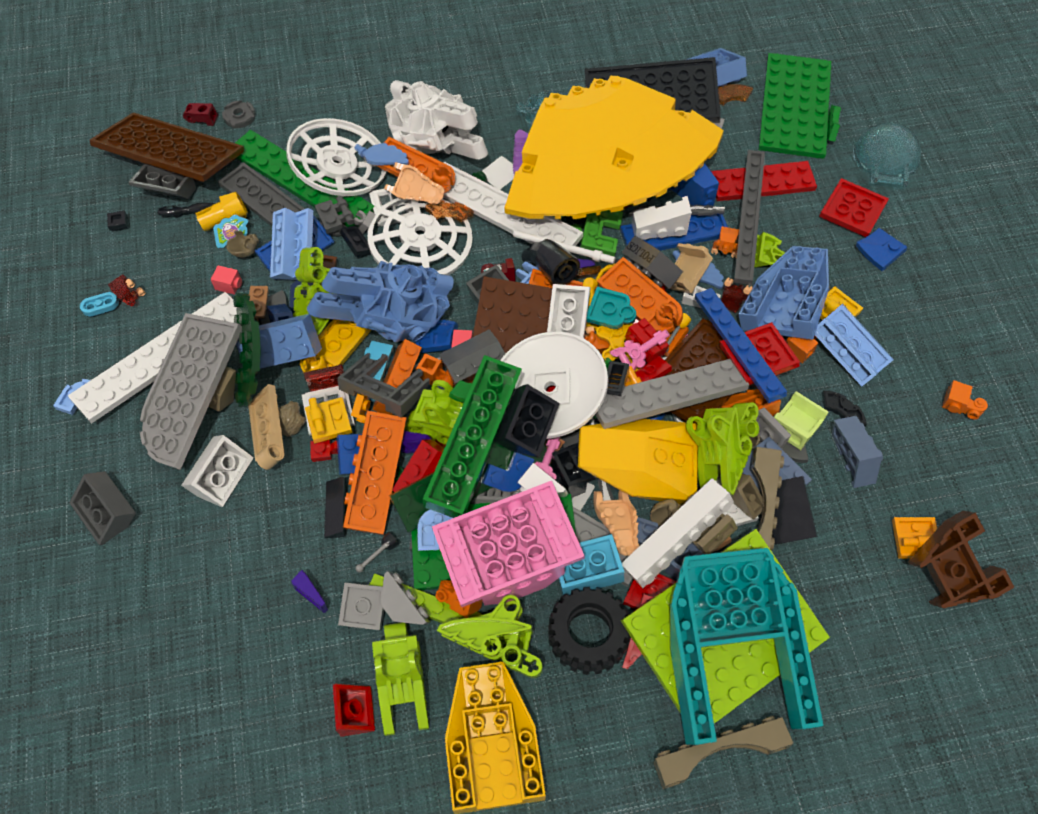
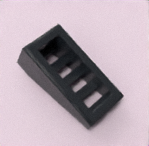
M610 361L607 369L609 387L607 394L621 396L629 376V364Z

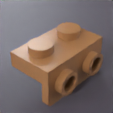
M250 286L249 301L254 302L256 308L254 320L258 322L259 318H265L269 293L268 286Z

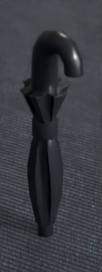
M196 203L182 208L173 206L172 209H167L164 206L159 208L157 213L164 217L174 215L176 218L183 213H197L215 203Z

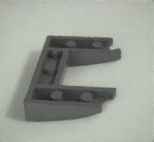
M367 353L338 377L339 390L352 396L360 393L383 403L387 412L401 418L417 402L423 389H426L430 384L429 378L424 381L420 378L423 375L421 369H417L397 388L373 378L388 360V355L382 354L378 360L370 359V353Z

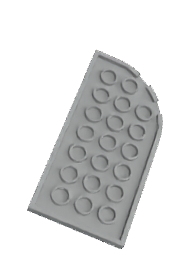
M185 313L141 413L140 421L143 422L142 432H140L141 442L146 447L147 454L155 461L181 470L237 343L239 334L242 331L240 324Z

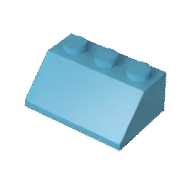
M612 534L580 542L579 544L585 559L565 566V574L558 578L562 595L568 594V596L571 595V590L576 588L580 592L583 591V587H590V590H595L596 587L603 588L624 582V569Z

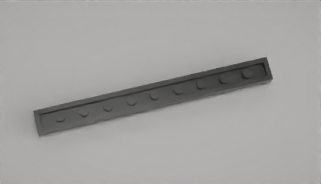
M748 150L733 283L752 285L765 158V152Z

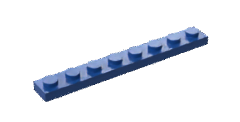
M709 288L696 293L695 300L766 401L771 403L786 397L787 390L714 290Z

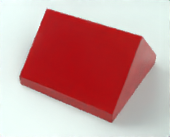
M334 684L335 724L338 734L343 737L375 731L371 687Z

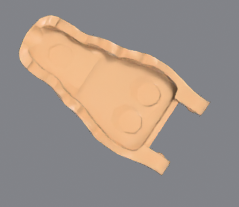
M395 162L394 168L401 170L395 186L392 187L386 184L385 190L405 200L425 201L435 205L440 203L445 192L441 185L434 183L417 168Z
M621 490L618 493L619 500L603 501L601 491H594V510L597 517L612 534L618 552L621 555L630 556L640 546L637 538V510L629 500L628 494Z

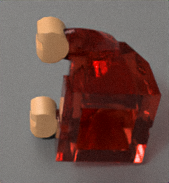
M123 274L108 284L111 291L129 306L136 304L135 300L138 296L146 294L140 287L134 290V282Z
M728 277L724 282V292L721 301L727 309L737 313L742 306L743 300L747 299L753 288L752 286L749 288V285L745 287L742 284L739 286L731 285L733 279L729 280L730 278Z

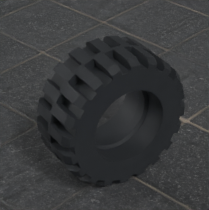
M583 587V591L579 592L577 588L571 590V595L565 594L561 597L560 603L556 602L549 618L548 640L549 645L553 648L554 656L560 658V663L564 667L569 665L570 670L575 673L577 670H581L583 675H589V672L594 671L596 675L601 674L604 669L607 671L612 669L615 663L618 664L621 661L623 654L626 653L631 636L620 620L628 616L629 613L627 609L622 608L623 603L619 599L616 601L613 599L614 594L609 591L607 594H604L602 589L597 587L595 591L590 590V587ZM584 614L598 616L607 624L610 632L609 638L606 643L598 647L588 648L581 646L569 634L571 621Z

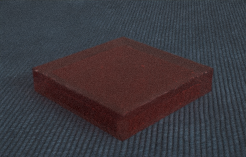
M341 364L304 372L305 381L310 392L338 386V377L344 373V369Z

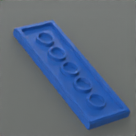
M723 214L691 215L687 235L649 238L643 241L661 251L676 248L679 243L695 244L719 239L721 227L728 226ZM632 224L620 227L626 246L634 237Z

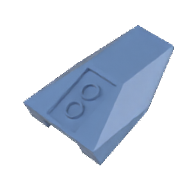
M792 246L758 277L753 290L748 295L739 312L741 329L749 331L772 322L782 336L813 340L829 291L828 249Z

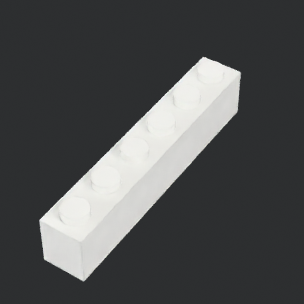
M714 479L708 481L622 562L625 571L642 588L651 584L655 577L662 570L667 569L671 561L681 555L692 541H696L707 527L712 526L723 512H727L731 508L734 501L730 493Z

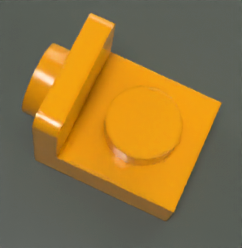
M357 393L351 416L356 417V421L365 423V412L368 411L371 401L369 397Z

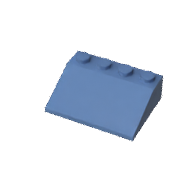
M722 48L689 58L715 57L717 80L720 87L726 86L729 82L740 81L741 78L747 76L746 57Z

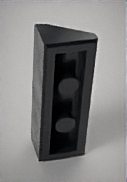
M339 477L326 482L324 538L345 537V529L343 528L346 516V504H344L346 497L345 477Z

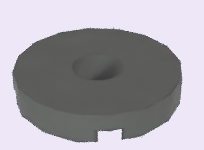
M242 101L229 103L225 106L224 112H222L224 122L232 128H243L250 125L256 115L253 105Z

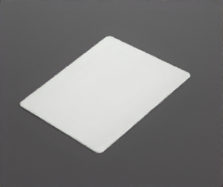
M503 156L482 170L487 176V181L499 190L514 178L513 164Z

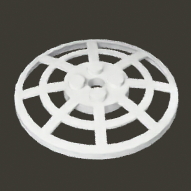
M330 118L312 120L296 128L290 135L287 143L286 156L293 172L304 183L324 193L337 196L361 195L378 187L387 172L382 169L381 175L375 183L367 180L371 174L372 167H375V165L367 163L365 157H363L365 162H357V158L354 155L357 151L354 147L356 144L363 146L367 141L372 146L381 142L372 133L352 122ZM330 128V136H320L312 140L306 134L307 131L312 129ZM336 128L351 131L360 135L361 138L355 143L347 138L337 136ZM300 136L307 143L302 150L301 156L291 153L293 144ZM330 141L331 144L323 148H320L317 145L318 143ZM337 142L347 144L351 146V148L347 149L343 146L337 145ZM311 148L318 153L317 159L306 157ZM292 159L302 162L305 171L310 177H305L294 165ZM308 164L317 165L320 172L314 174ZM356 168H366V173L363 177L355 174ZM325 176L334 178L336 184L327 182L325 180H322L321 178ZM349 177L356 180V182L351 184H343L342 179ZM315 181H318L319 183L324 184V185H326V186L333 187V188H337V190L330 189V188H327V187H323V186H321V185H319V184H316V183H314V182H315ZM361 184L368 186L366 188L353 191H345L344 189L356 187Z
M396 198L386 203L376 212L368 228V246L371 255L378 264L380 261L388 263L378 253L374 245L375 242L381 240L385 241L389 250L394 254L389 261L393 265H396L400 259L412 263H422L424 268H430L429 262L439 260L448 254L455 262L446 268L438 270L439 274H452L464 264L469 256L472 246L470 223L459 208L444 199L440 201L443 204L441 207L411 200V204L404 205L394 212L387 210L395 204L406 201L405 199ZM420 207L435 211L431 215L422 214ZM413 208L414 214L406 218L399 215L400 212ZM450 208L463 219L466 227L456 226L452 217L445 211ZM380 215L387 216L383 233L373 236V228L377 218ZM443 215L448 220L450 226L440 225L436 219ZM393 219L401 223L399 230L389 231V226ZM422 230V231H424L425 233H424V234H417L416 231ZM441 232H452L448 245L440 240ZM457 233H466V246L462 254L459 255L452 248L455 245ZM399 236L402 246L397 249L392 244L390 238ZM436 246L442 249L439 253L428 256V250ZM408 249L418 251L421 257L405 254Z

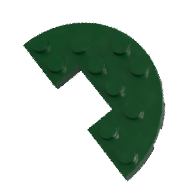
M236 293L233 300L237 313L234 316V323L242 326L239 342L242 344L240 363L243 364V368L238 369L235 379L236 384H238V391L235 394L238 407H247L251 404L252 397L250 396L256 393L258 384L255 375L257 371H260L259 322L254 320L256 308L254 302L249 301L250 295L247 293Z

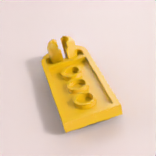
M333 319L318 336L322 346L319 353L313 357L300 359L303 374L306 377L310 376L311 380L326 381L332 378L372 329L358 327L354 321Z

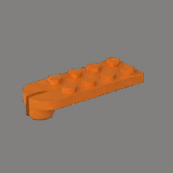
M388 137L384 142L388 146L394 145L397 149H401L402 152L406 153L409 161L408 165L417 168L434 183L441 185L444 188V193L448 192L451 189V185L455 184V172L449 165L391 137ZM375 165L397 177L401 170L394 168V165Z
M624 257L597 280L598 285L602 288L628 295L630 306L636 310V318L639 320L645 318L657 332L660 330L662 332L666 329L670 333L675 330L674 324L679 326L683 320L681 305Z

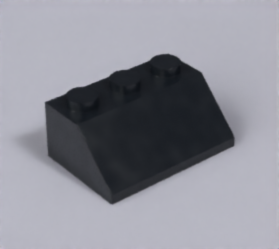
M528 384L516 388L494 442L510 451L539 457L560 403Z

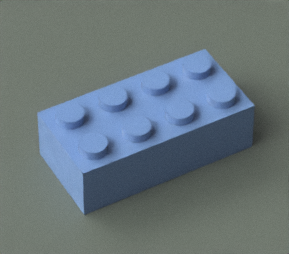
M310 314L259 325L260 369L313 357L322 349ZM238 338L236 346L240 354L242 352V344H240Z

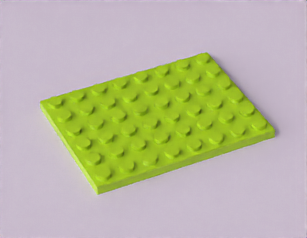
M754 529L720 553L768 548L770 550L757 529ZM774 556L775 562L780 565V563L778 562V560H777L776 557ZM784 570V571H783V574H784L785 577L788 579V581L791 583V582H792L791 579L789 578V576L787 575V573H786L785 570ZM675 583L620 621L680 712L671 657L670 603L675 590ZM797 590L810 653L830 637ZM774 639L701 648L714 723L781 674Z

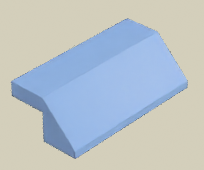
M283 208L273 212L270 278L297 280L295 271L299 267L300 252L305 247H312V209L307 208L295 213L287 208Z
M841 304L817 326L815 336L861 387L894 360L844 304Z

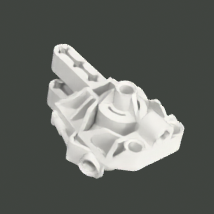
M398 80L391 83L390 90L393 100L385 105L388 125L395 140L424 154L438 152L450 154L453 152L473 159H482L488 155L483 138L470 134L471 130L477 125V114L474 107L464 104L460 94H449L444 89L441 91L422 81L412 85ZM448 125V129L442 132L441 129Z

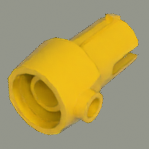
M237 192L220 196V202L195 213L199 224L205 232L213 229L224 218H230L233 215L246 218L248 211Z

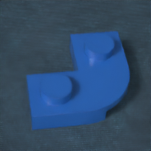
M514 452L507 470L489 464L482 483L505 492L518 490L521 488L518 481L533 464L534 459Z

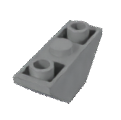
M387 571L384 573L380 604L392 621L428 625L430 623L427 618L429 617L428 612L423 606L419 607L414 601L417 598L410 589L406 590L402 585L404 581L397 572Z

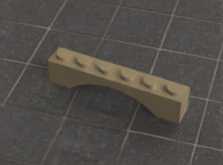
M756 447L753 450L751 470L758 480L763 498V513L757 531L770 550H773L775 538L772 537V530L776 529L777 517H774L775 509H778L779 506L777 488L780 489L782 483L779 470L783 468L784 456H781L782 450Z
M774 716L763 719V724L755 726L754 723L742 726V730L735 733L733 730L725 731L720 734V738H716L717 742L695 746L685 744L678 747L679 751L671 753L670 750L658 753V758L653 763L662 789L684 783L699 762L721 750L746 748L769 755L788 749L793 745V741L783 717L775 719Z

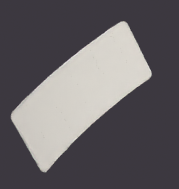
M587 482L586 492L573 497L572 506L581 511L595 486Z

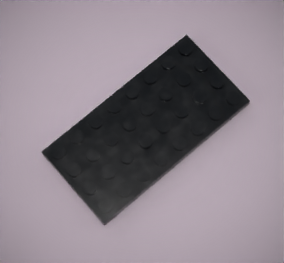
M715 57L585 69L586 88L590 87L594 78L608 81L610 75L619 76L675 98V110L688 113L694 110L709 121L720 120L721 118Z

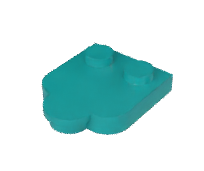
M601 287L596 288L587 312L586 322L618 329L624 323H631L636 319V310L630 306L628 295Z

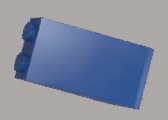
M704 163L702 168H698L695 171V175L687 181L682 180L678 182L677 187L672 186L670 189L680 197L688 196L690 205L714 206L719 182Z

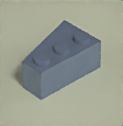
M857 416L834 420L832 436L839 454L845 456L847 465H845L846 471H851L854 478L851 482L853 488L876 484L883 455L874 444L873 438L866 432L864 424L859 421Z

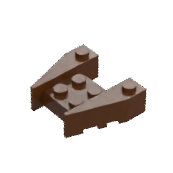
M962 510L945 520L908 561L909 565L919 568L927 566L941 595L930 600L929 603L931 605L948 608L957 606V604L973 603L982 599H993L1015 588L1004 568L991 565L984 570L981 569L968 544L969 540L985 532L975 512Z

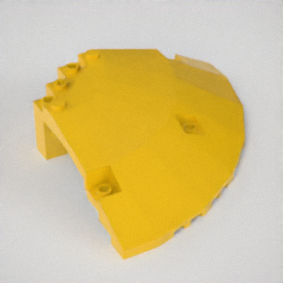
M610 75L608 81L594 78L589 88L572 86L567 96L551 93L548 98H544L523 147L522 164L519 170L515 172L504 208L505 214L528 219H544V216H555V219H561V216H573V219L585 218L586 214L590 213L600 215L601 211L610 210V213L622 211L624 206L630 204L635 206L644 203L647 198L652 196L660 197L667 193L668 188L672 186L677 187L678 182L682 180L687 181L695 175V171L704 166V162L717 152L724 130L694 110H691V113L675 110V98L619 76Z

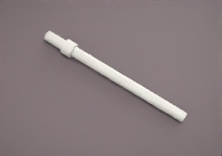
M518 230L513 232V237L534 243L547 239ZM555 241L571 253L590 257L597 262L615 263L616 257L603 254L602 251H592Z

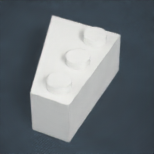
M688 196L682 197V201L675 203L671 201L666 202L665 206L659 208L652 206L633 212L632 227L634 236L646 240L649 238L687 235L692 213Z

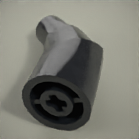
M549 239L533 243L531 247L522 252L523 262L526 261L529 264L538 265L539 269L552 284H568L576 277L580 269V262L575 256L555 241Z

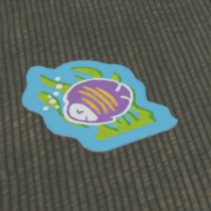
M238 215L222 219L213 228L216 246L218 248L225 247L227 241L235 237L234 231L236 230L242 231L243 235L246 236L248 220Z

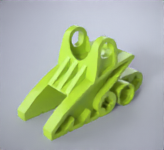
M305 247L300 252V263L295 271V276L301 284L294 291V298L296 299L294 300L295 312L293 317L309 314L307 306L315 293H329L322 287V282L330 268L323 267V252L318 247ZM301 290L307 291V295L301 294ZM311 315L317 335H319L329 319L313 317Z
M435 380L431 387L432 390L423 389L417 407L414 411L410 412L404 430L427 434L434 441L437 439L438 442L446 445L464 403L449 397L453 389L449 383L443 380Z
M736 403L733 407L706 409L703 418L692 416L687 420V431L699 446L698 478L700 489L711 479L717 480L721 470L722 487L730 495H734L738 481L743 473V468H745L748 456L752 450V442L749 437H755L759 433V424L756 421L759 410L755 403ZM694 420L697 422L696 430L692 427Z
M505 596L493 612L476 618L440 624L437 632L441 633L442 637L456 642L490 660L495 661L502 658L509 669L529 678H537L542 674V662L538 657L528 653L533 630L531 625L519 622L523 610L516 596ZM510 605L517 606L514 611H507ZM520 637H524L522 650L518 648ZM508 640L506 646L503 647L501 641ZM494 644H495V645L497 646V649H496L495 651L492 649V652H491V651L489 650V647H490L491 645H492V647H494ZM510 654H518L516 661L508 662ZM523 656L526 657L525 662L532 665L533 662H536L538 670H533L530 673L528 666L523 664Z
M400 622L384 625L385 640L372 642L376 685L384 735H395L392 705L415 702L419 730L429 729L419 641H417L416 635L408 636L406 623Z

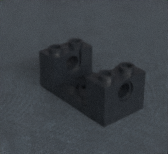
M579 442L553 452L551 467L557 476L559 484L567 490L568 494H571V498L585 493L587 482L597 479L594 475L578 467Z

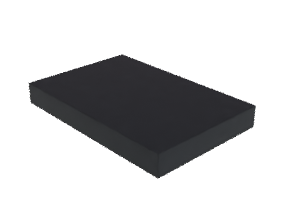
M804 476L782 480L780 489L777 488L779 506L778 509H775L774 517H777L776 529L772 530L775 544L818 537Z

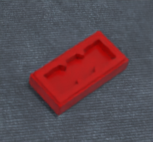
M658 356L637 370L635 374L637 378L640 377L641 381L644 382L663 377L672 371V366Z

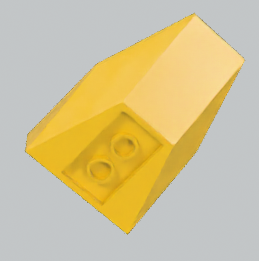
M639 419L603 429L601 424L582 426L579 429L578 467L632 497L655 501L673 499L678 504L683 505L691 495L697 492L698 445L688 433L686 422ZM695 423L692 424L694 430L697 429V424Z
M504 662L459 668L445 735L453 813L460 814L544 801L546 795L535 724Z

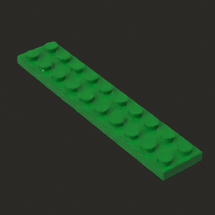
M249 130L235 142L244 147V152L236 159L244 162L314 208L315 205L329 200L333 204L337 203V195H331L314 189L297 177L288 163L286 151L254 131ZM292 159L297 169L305 177H310L305 171L302 162ZM309 166L310 170L314 174L319 172L316 169ZM327 176L321 178L322 180L336 184L335 181H333ZM315 181V182H314V183L319 184V185H321V186H323V187H327V188H330V189L337 190V188H333V187L326 186V185H324V184L319 183L318 181ZM342 196L348 203V210L352 212L353 219L355 217L360 219L356 215L359 210L363 211L365 215L369 211L374 212L373 208L375 206L360 196ZM347 222L343 223L346 227L356 226L354 223L352 225H348Z

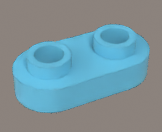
M106 292L84 299L80 304V309L84 315L91 317L114 310L118 306L119 301L114 293Z

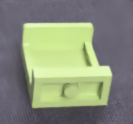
M796 391L780 413L777 412L774 418L790 433L791 437L787 442L802 450L822 425L829 412Z

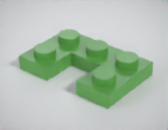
M610 210L601 211L600 215H596V213L587 214L580 247L592 251L599 250L603 254L615 256L618 239L601 235L603 226L619 230L623 212L610 213Z

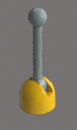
M683 313V320L673 331L667 341L668 345H670L678 330L686 328L691 322V318L687 314Z

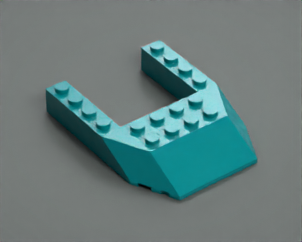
M768 548L686 556L683 559L670 603L671 657L686 745L717 742L701 651L703 647L774 639L791 729L824 726L797 589L783 574L784 570L775 562L774 556Z

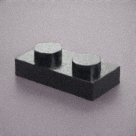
M357 225L341 228L340 234L355 257L371 254L368 242Z

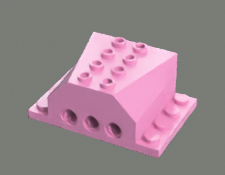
M552 481L432 526L461 607L481 599L484 605L499 604L507 595H513L519 599L546 588L565 574V566L585 559Z

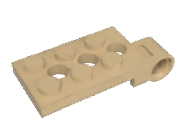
M270 384L264 387L252 399L249 405L255 461L261 468L266 470L271 469L284 458L275 385Z

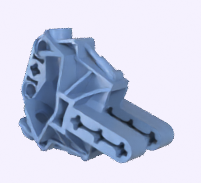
M380 261L376 268L351 267L350 269L332 267L322 282V287L329 293H315L307 306V311L313 317L354 321L356 326L375 330L385 339L393 340L394 342L404 339H411L413 342H416L439 322L440 318L449 308L450 304L447 295L452 290L454 281L452 276L439 274L433 268L417 267L409 264L393 265V263H386L384 261Z

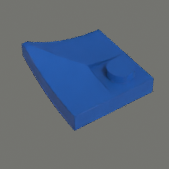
M880 228L856 243V247L881 271L885 270L907 249V246Z
M439 320L434 327L429 329L425 336L416 341V345L422 347L420 353L450 349L452 347L453 332L458 329L457 322Z
M362 434L337 435L339 475H348L355 472L356 466H353L354 454L359 453L360 447L357 446L358 435Z

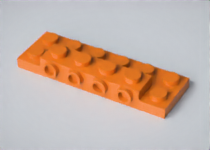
M367 411L363 433L358 435L357 446L360 447L359 453L354 454L353 466L356 467L355 472L351 473L349 478V485H352L350 493L347 492L344 504L348 506L343 525L344 529L384 535L391 501L389 495L392 494L406 417L401 418L395 415Z

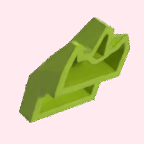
M765 232L757 235L754 267L772 265L784 255L785 252L778 248L782 241Z

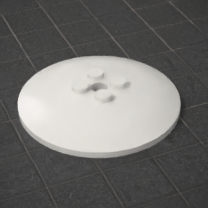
M546 332L531 336L513 346L500 360L522 368L521 379L517 388L528 384L560 403L546 439L567 435L585 425L600 409L607 394L608 372L603 357L589 341L571 333ZM548 386H556V388L553 391H546Z

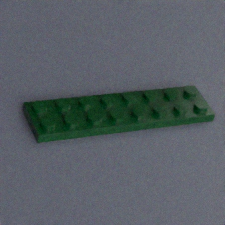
M496 442L494 443L472 498L493 488L482 483L488 465L491 464L507 470L514 453L513 451L506 449ZM544 445L539 457L525 456L534 459L533 463L535 464L543 460L547 449ZM434 472L389 495L408 533L417 528L421 516L430 510L423 507V497Z

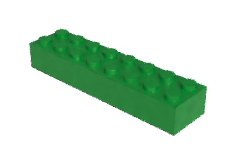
M484 355L423 497V507L452 518L466 514L495 443V437L513 393L521 379L522 368Z

